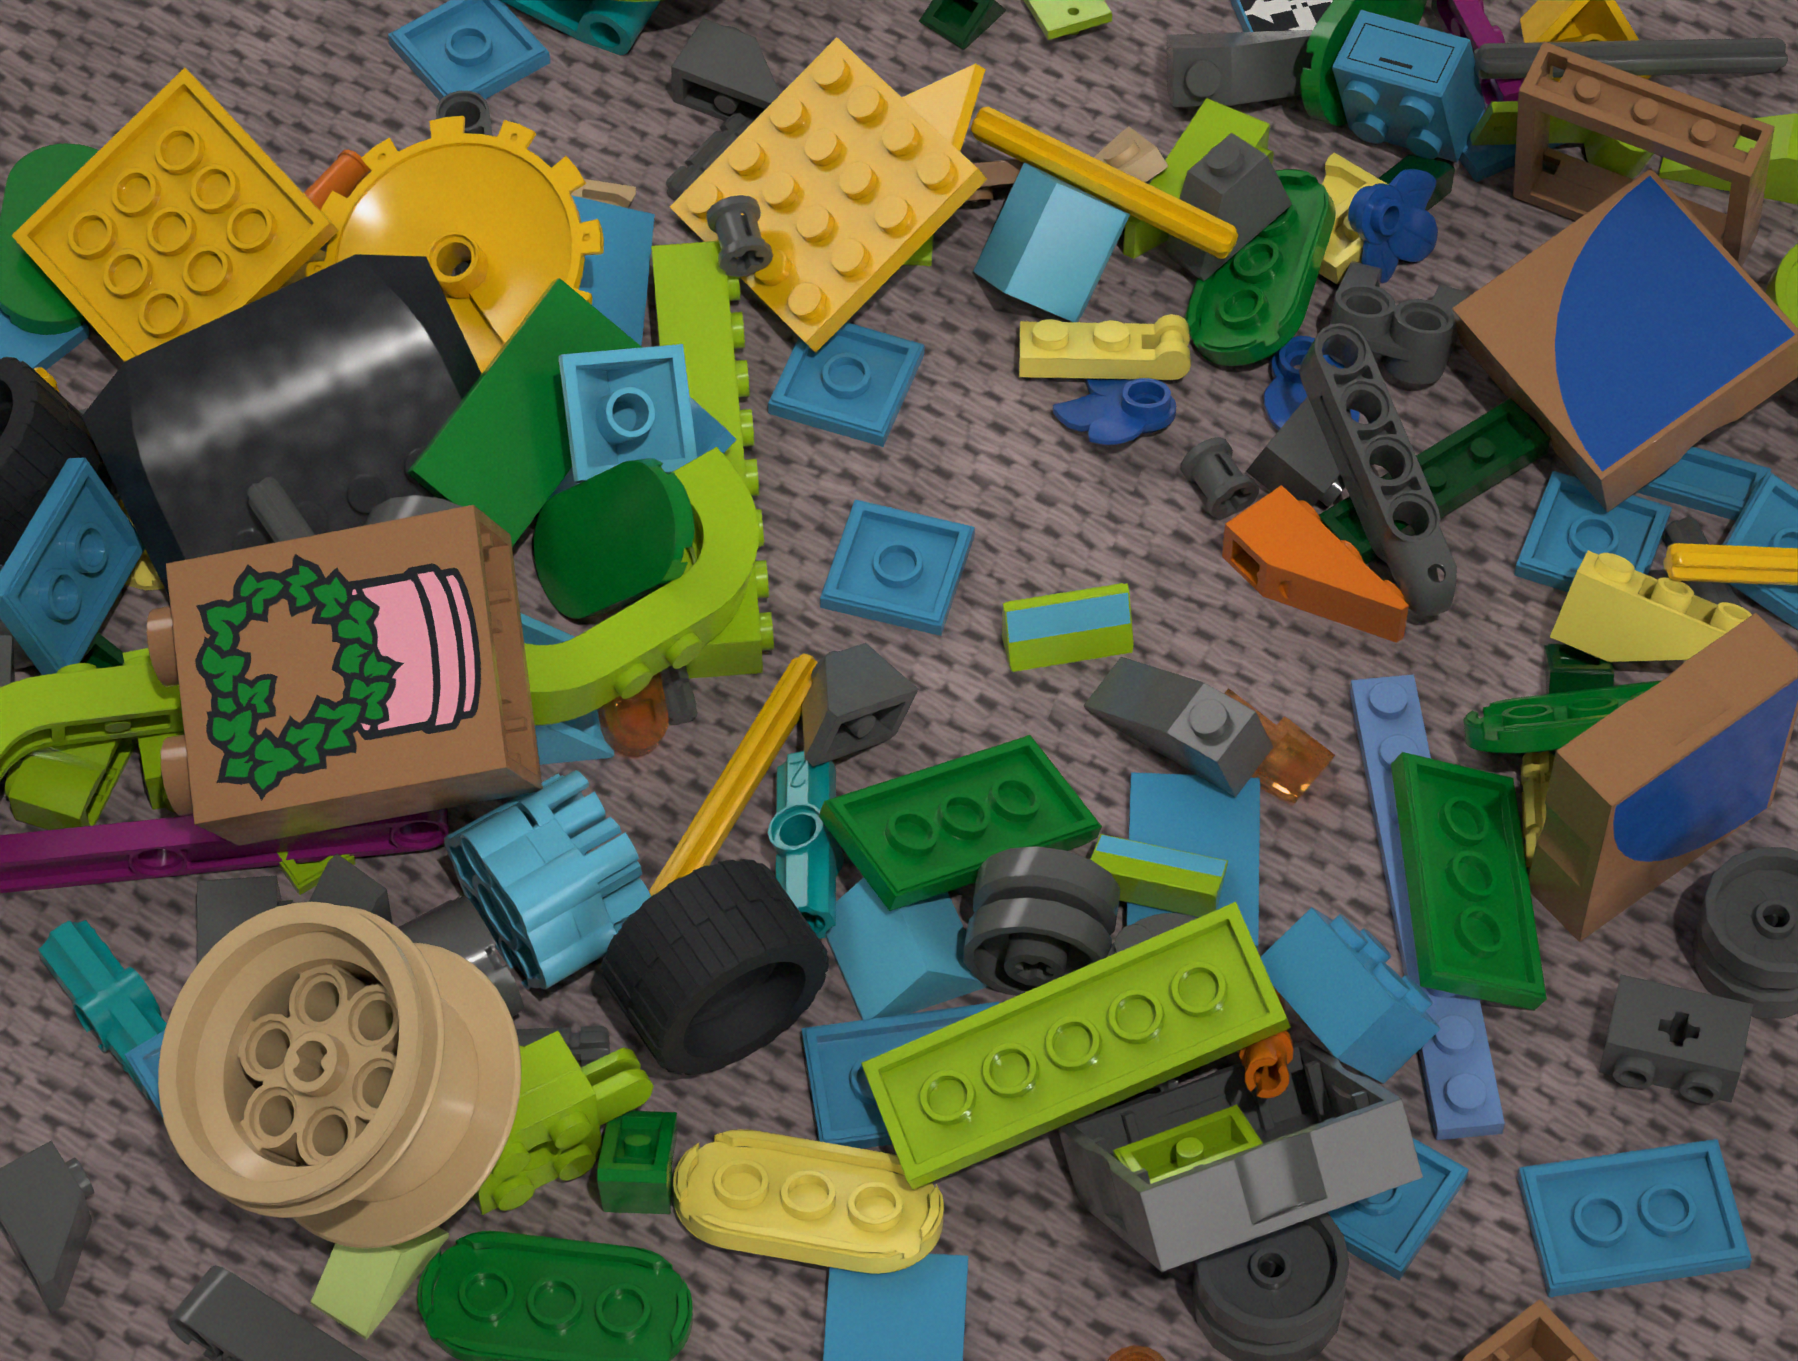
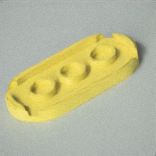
M738 1129L714 1135V1142L705 1144L700 1149L699 1143L694 1145L681 1157L674 1172L673 1199L680 1221L689 1232L700 1240L725 1249L862 1273L880 1274L899 1271L922 1260L936 1246L943 1229L944 1201L937 1184L934 1187L931 1182L913 1190L907 1182L898 1156L890 1153L756 1130Z

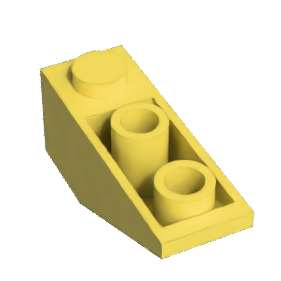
M1588 550L1576 572L1550 638L1607 662L1688 660L1752 616V614L1736 604L1727 602L1715 604L1694 595V591L1688 585L1681 581H1673L1667 577L1655 579L1636 571L1630 561L1612 553H1600L1598 555Z

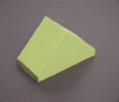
M437 1226L415 1239L381 1248H356L335 1243L311 1299V1305L367 1340L449 1238V1233Z

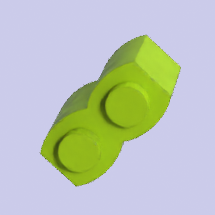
M138 737L46 747L27 754L24 760L19 759L11 766L5 782V795L9 798L14 818L47 830L96 825L111 796L113 788L116 786L136 747Z

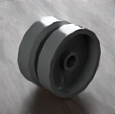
M1034 846L1010 848L991 855L978 868L973 895L974 914L968 923L964 945V963L975 978L992 989L1008 995L1018 996L1104 959L1112 947L1110 935L1115 931L1120 887L1111 873L1097 863L1066 850Z
M1757 847L1732 856L1714 872L1704 897L1700 919L1692 941L1694 968L1706 990L1715 996L1754 1004L1751 1015L1754 1018H1787L1798 1014V851L1785 847Z
M1328 1212L1194 1261L1195 1277L1192 1300L1196 1322L1214 1349L1232 1361H1307L1323 1351L1339 1328L1349 1270V1258L1344 1235Z

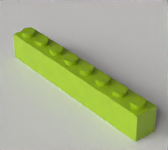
M719 241L651 246L659 346L683 344L689 395L737 439L726 450L724 456L741 475L751 496H759L757 459H744L743 449L744 446H754L752 409L740 410L739 397H750L747 360L735 361L734 349L745 348L743 313L730 311V301L740 300L739 277L729 276L720 268L718 256L721 252ZM756 509L759 522L758 547L764 546L762 510ZM684 548V555L681 563L688 562L684 573L694 565L689 548ZM766 560L755 561L746 593L731 622L712 641L704 645L698 656L686 665L689 679L763 673L762 651L774 650L771 612L759 613L758 598H769Z

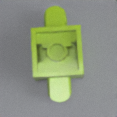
M559 1031L520 1048L521 1086L515 1120L499 1160L488 1178L472 1197L482 1215L498 1207L503 1211L515 1209L526 1203L533 1196L536 1188L559 1177L564 1181L576 1179L593 1167L596 1159L600 1157L602 1149L600 1125L643 1105L653 1092L654 1085L646 1072L640 1069L641 1064L631 1049L620 1048L590 1064L580 1067Z

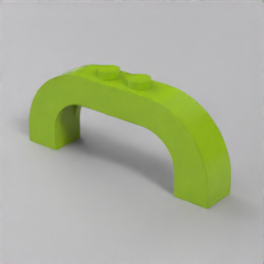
M718 447L673 471L684 485L692 506L695 532L693 544L689 550L694 565L680 578L671 581L568 641L553 645L524 643L535 725L569 721L600 708L618 696H621L623 699L633 697L643 690L657 673L671 665L674 669H678L690 663L698 656L703 646L719 635L734 618L746 593L759 546V522L755 503L747 485Z
M150 655L131 658L125 661L123 666L97 669L95 665L89 663L70 664L60 668L55 674L29 677L0 687V781L8 769L19 759L42 748L184 731L179 685L165 687L159 681L154 671Z

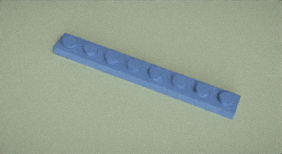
M1414 674L1351 680L1349 692L1403 972L1432 1000L1433 1004L1426 1012L1441 1028L1419 1050L1435 1139L1445 1140L1503 1134L1505 1122L1480 999L1420 986L1391 763L1402 752L1431 759Z

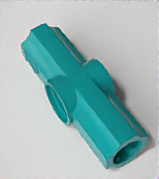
M804 751L787 754V760L777 767V810L769 824L768 836L776 851V879L817 937L822 939L825 938L826 932L836 925V876L842 869L844 862L843 852L839 843L818 816L824 801L836 797V768L832 760L812 766L805 759Z
M69 920L52 930L46 942L38 949L41 961L73 1001V1009L85 1031L88 1032L93 1029L100 1038L102 1044L98 1045L99 1049L102 1052L110 1050L122 1065L124 1071L132 1078L139 1091L148 1100H151L124 1054L165 1030L167 1023L162 1018L160 1007L148 985L138 972L132 967L126 969L122 967L107 944L101 940L87 920L81 922Z

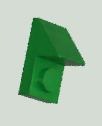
M629 1111L607 1122L597 1168V1182L604 1212L670 1215L672 1162L677 1140V1112Z

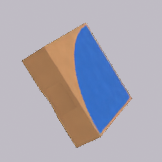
M1652 168L1452 308L1460 343L1504 394L1525 410L1549 436L1555 453L1606 512L1612 510L1678 463L1683 455L1704 436L1717 428L1737 421L1798 377V328Z
M1754 613L1685 661L1657 685L1626 702L1556 751L1545 800L1546 820L1536 843L1529 875L1531 894L1579 942L1771 806L1798 714V652L1757 613Z

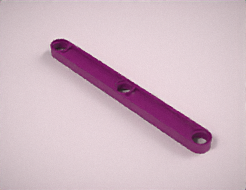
M439 809L240 846L195 825L193 815L0 835V893L280 865L279 862H283L277 852L288 851L286 860L294 859L296 863L322 861L329 856H334L336 853L338 855L349 854L354 857L426 850L443 844L444 838L449 835L448 809Z

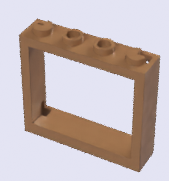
M1543 41L1519 89L1513 197L1576 221L1634 180L1549 148L1550 115L1731 182L1727 214L1682 197H1677L1742 267L1759 231L1775 126ZM1553 67L1565 70L1560 82L1553 80ZM1740 136L1757 142L1754 148H1750L1749 153L1734 148ZM1543 160L1558 165L1554 175L1542 171Z

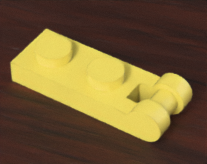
M1173 314L1159 318L1155 324L1122 323L1113 320L1100 323L1061 322L1053 319L1039 322L1020 321L1019 377L1180 379L1189 372L1191 367L1190 350L1187 347L1190 341L1189 325L1184 318Z

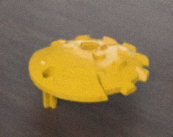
M464 116L443 117L429 121L430 139L415 143L398 151L389 137L369 150L361 159L370 168L371 172L357 185L348 198L332 190L323 204L321 212L339 231L328 241L325 261L307 262L306 277L355 254L426 256L481 373H483L552 281L560 278L592 305V294L579 290V286L583 276L585 255H601L604 253L603 230L598 219L586 222L581 221L571 193L584 186L586 182L570 159L565 156L551 168L539 156L528 150L529 145L536 136L535 131L521 124L504 120L497 137L465 133ZM471 260L470 266L465 272L457 276H451L452 271L458 264Z

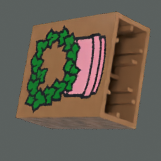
M469 505L166 563L170 606L152 609L149 612L147 618V643L151 662L159 681L165 687L179 685L184 734L165 738L161 748V772L165 791L173 810L179 816L193 814L195 825L240 846L528 794L543 789L511 535L476 506Z

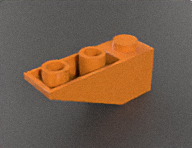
M1282 485L1225 523L1222 558L1263 597L1396 643L1404 638L1409 605L1406 603L1400 589L1391 581L1382 580L1364 563L1362 556L1354 545L1346 540L1338 539L1321 522L1318 513L1309 503L1303 500L1298 501Z

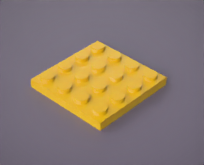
M836 37L679 196L670 208L704 242L719 241L717 233L713 232L707 223L706 215L710 207L730 196L744 195L756 199L761 210V216L758 220L761 236L771 246L773 257L766 268L748 276H740V278L816 353L952 216L987 178L968 158Z
M184 68L11 236L125 362L277 291L339 230L188 69Z

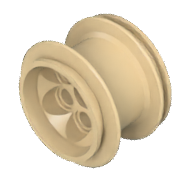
M321 902L292 903L262 912L234 928L211 948L190 974L172 1008L164 1032L158 1067L160 1106L170 1140L187 1167L201 1181L213 1188L232 1204L247 1211L270 1217L293 1218L298 1224L314 1235L336 1244L356 1248H381L415 1239L433 1230L459 1211L488 1178L503 1152L515 1120L521 1086V1055L514 1021L498 989L480 969L462 956L444 948L423 943H413L398 927L371 912L350 906Z

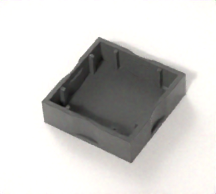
M1307 1039L1293 1044V1059L1287 1065L1289 1084L1286 1090L1279 1096L1273 1098L1258 1097L1257 1082L1256 1087L1251 1092L1245 1083L1246 1068L1241 1062L1185 1085L1144 1096L1058 1128L1075 1191L1081 1205L1161 1272L1423 1178L1402 1099L1368 1077L1356 1075L1345 1070L1341 1066L1339 1059H1336L1333 1055ZM1236 1104L1263 1142L1261 1145L1205 1165L1195 1166L1191 1170L1152 1184L1150 1183L1147 1170L1143 1168L1132 1172L1113 1157V1150Z

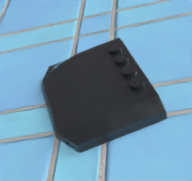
M355 254L125 361L82 415V419L169 597L166 563L275 543L250 507L247 490L253 483H260L266 477H272L279 481L315 535L364 526L373 507L390 498L413 495L435 497L407 474V471L482 373L426 256Z

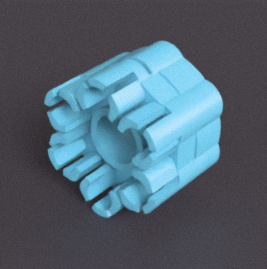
M577 770L566 776H560L559 773L542 782L543 789L519 795L444 838L446 850L453 863L464 896L471 901L497 944L494 947L510 968L517 966L526 980L521 983L528 990L539 987L547 989L607 954L610 941L621 929L625 920L631 914H634L642 906L643 902L651 897L646 885L639 878L642 875L641 865L637 861L639 856L626 833L587 854L588 851L622 832L620 826L613 818L608 817L605 819L604 807L595 791L586 797L583 796L581 791L589 787V782Z

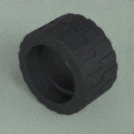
M3 357L0 359V565L3 566L67 459L85 457L96 473L100 464L99 452L82 419L83 414L27 363L19 361L14 357Z
M740 859L739 861L725 860L719 861L714 865L703 866L682 878L679 877L643 902L642 906L625 920L621 929L610 941L607 948L608 952L603 958L601 967L603 973L601 977L604 985L660 1067L673 1074L699 1075L703 1072H713L725 1068L729 1064L742 1060L758 1049L764 1048L784 1030L791 1027L798 1020V1017L809 1008L815 1000L817 992L821 990L826 979L825 973L829 968V957L827 956L828 951L766 865L748 859Z

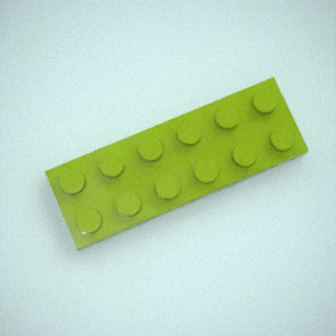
M1234 902L864 1061L861 1064L907 1182L914 1190L1291 1028L1239 907Z

